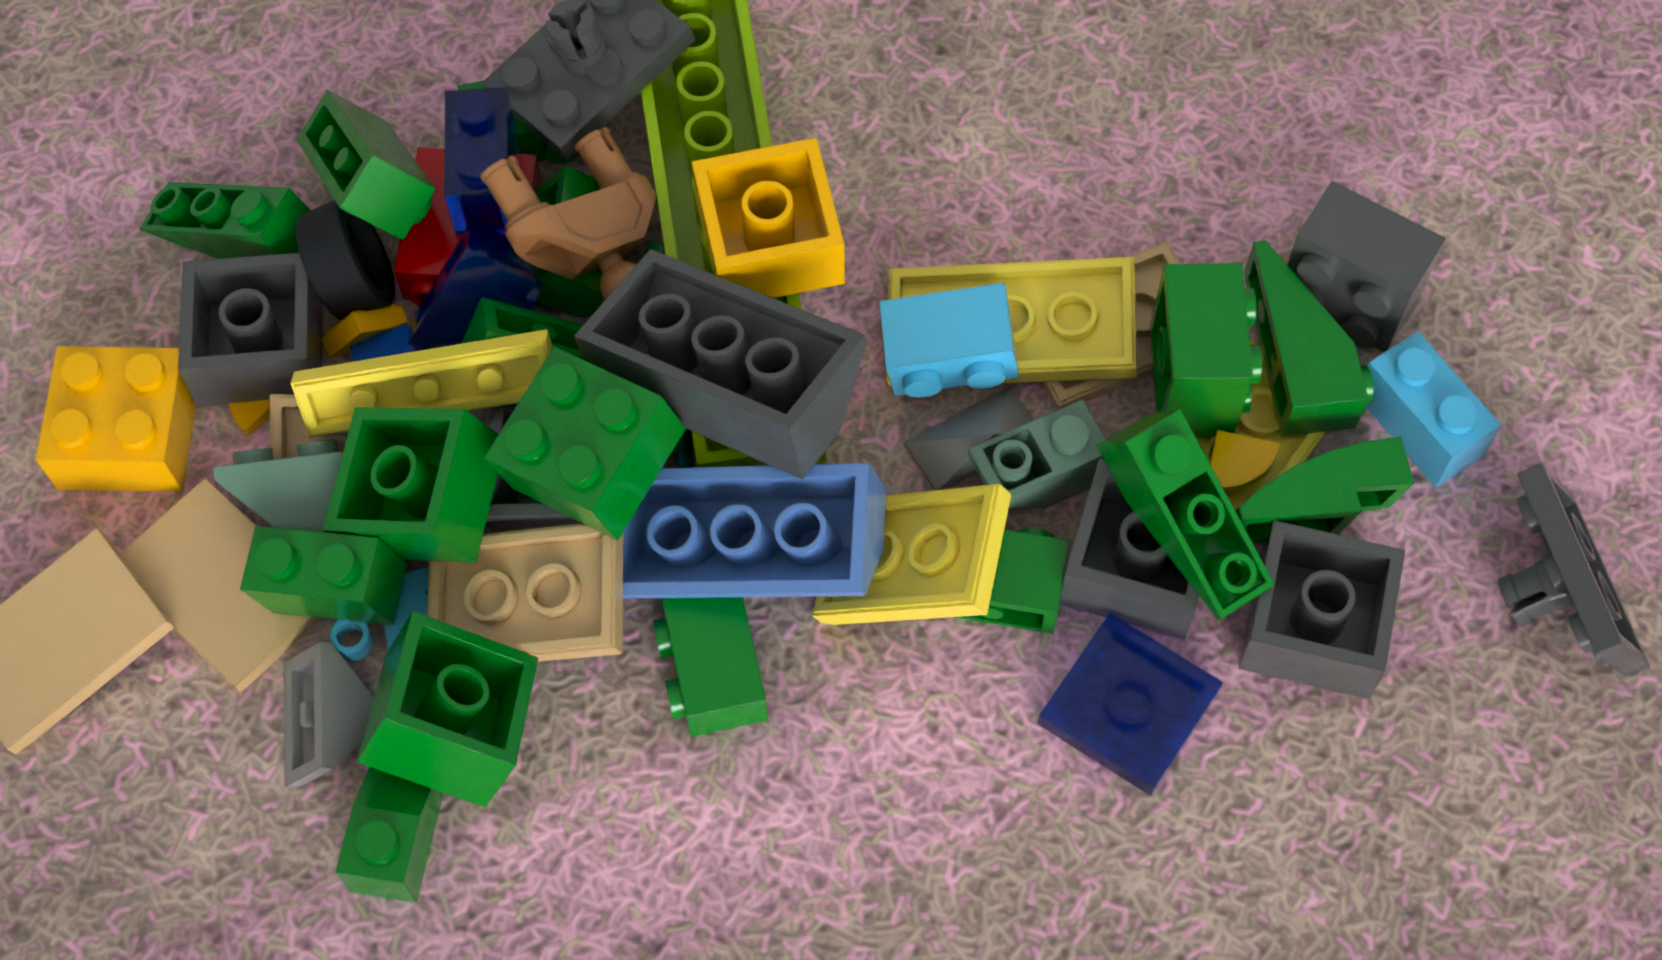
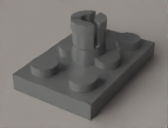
M565 0L550 10L548 13L550 20H546V24L487 77L482 84L489 97L567 161L576 153L574 146L579 140L589 133L604 127L695 41V37L687 23L657 0Z
M1543 463L1517 473L1525 491V495L1516 499L1520 512L1533 534L1540 532L1551 553L1542 556V560L1535 563L1534 566L1498 579V585L1506 605L1513 604L1514 609H1511V615L1516 623L1523 627L1534 622V619L1574 604L1577 613L1568 616V620L1579 645L1585 653L1592 651L1600 665L1608 663L1623 676L1650 668V664L1574 495Z

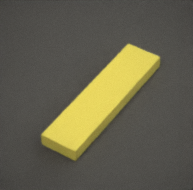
M548 329L294 371L290 384L310 438L349 431L355 407L440 408L473 411L519 403L553 347Z

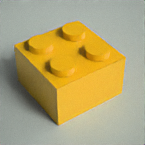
M817 137L691 161L696 204L714 275L772 298L845 284V244Z
M56 347L36 461L57 490L183 492L196 404L178 370L179 348Z

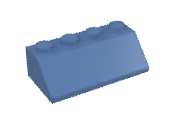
M870 463L814 464L803 479L773 466L662 468L623 532V599L865 596L884 550L887 488Z

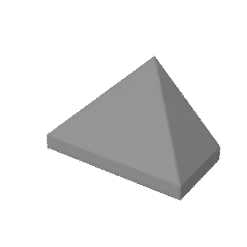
M1008 386L906 441L904 446L933 489L943 490L977 472L968 456L969 448L1034 421V419L1011 386Z
M320 641L284 662L285 787L303 786L335 769L363 740L374 697L335 646L329 642Z

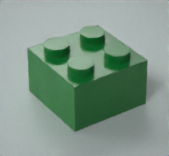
M1242 263L1164 264L1149 326L1156 412L1181 409L1195 437H1215L1217 430L1235 433L1241 413H1249L1251 410V384H1259L1261 380V348L1259 345H1250L1248 327H1253L1255 324L1256 295L1254 288H1244Z
M553 347L484 459L513 489L618 541L686 428L662 396L559 348Z
M355 407L322 531L325 533L378 537L405 560L476 563L498 475L484 457L499 434L466 409Z
M412 611L385 655L357 763L486 808L516 766L538 658Z

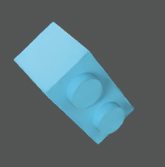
M1005 282L879 301L886 370L895 396L906 394L910 397L923 398L933 396L939 393L941 389L966 385L973 388L986 389L998 386L1004 380L1019 378L1011 311Z
M1419 331L1368 363L1367 366L1370 369L1373 380V399L1371 403L1366 404V408L1392 438L1401 437L1407 456L1435 488L1484 457L1501 424Z

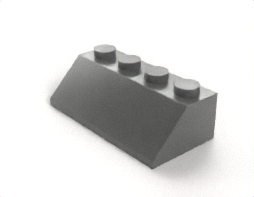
M652 249L646 253L574 335L582 360L662 396L686 429L800 479L806 476L838 435L866 347L864 334Z

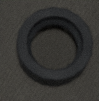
M335 200L301 214L296 222V240L300 258L314 290L329 312L341 321L352 311H369L391 306L395 298V280L386 250L374 225L340 209Z

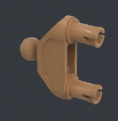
M604 127L600 131L597 129L589 133L574 146L600 190L550 205L547 202H540L515 156H510L507 160L505 158L501 159L484 170L480 178L487 185L508 221L505 225V236L514 252L524 261L570 280L601 270L603 274L600 279L599 288L604 300L609 297L637 265L630 261H624L623 258L645 237L656 200V192L645 175L638 171H632L614 141L609 128Z

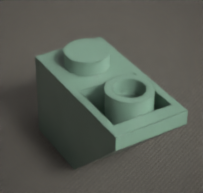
M1082 399L968 449V456L984 485L1001 484L1012 494L1009 508L1046 509L1091 488L1098 461L1103 459L1096 445L1106 440Z
M336 440L298 444V457L276 460L273 458L272 448L233 452L234 465L213 467L214 480L274 528L324 532L322 530L343 452H337Z

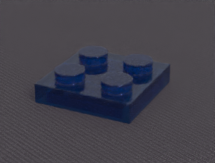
M1109 613L1040 713L1037 724L1152 796L1219 694L1224 682L1117 616Z

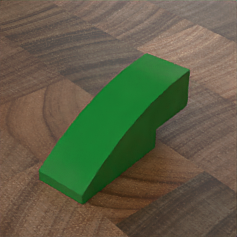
M1401 437L1364 441L1331 450L1292 467L1264 485L1236 510L1252 543L1265 542L1273 520L1339 535L1361 512L1389 508L1414 484Z

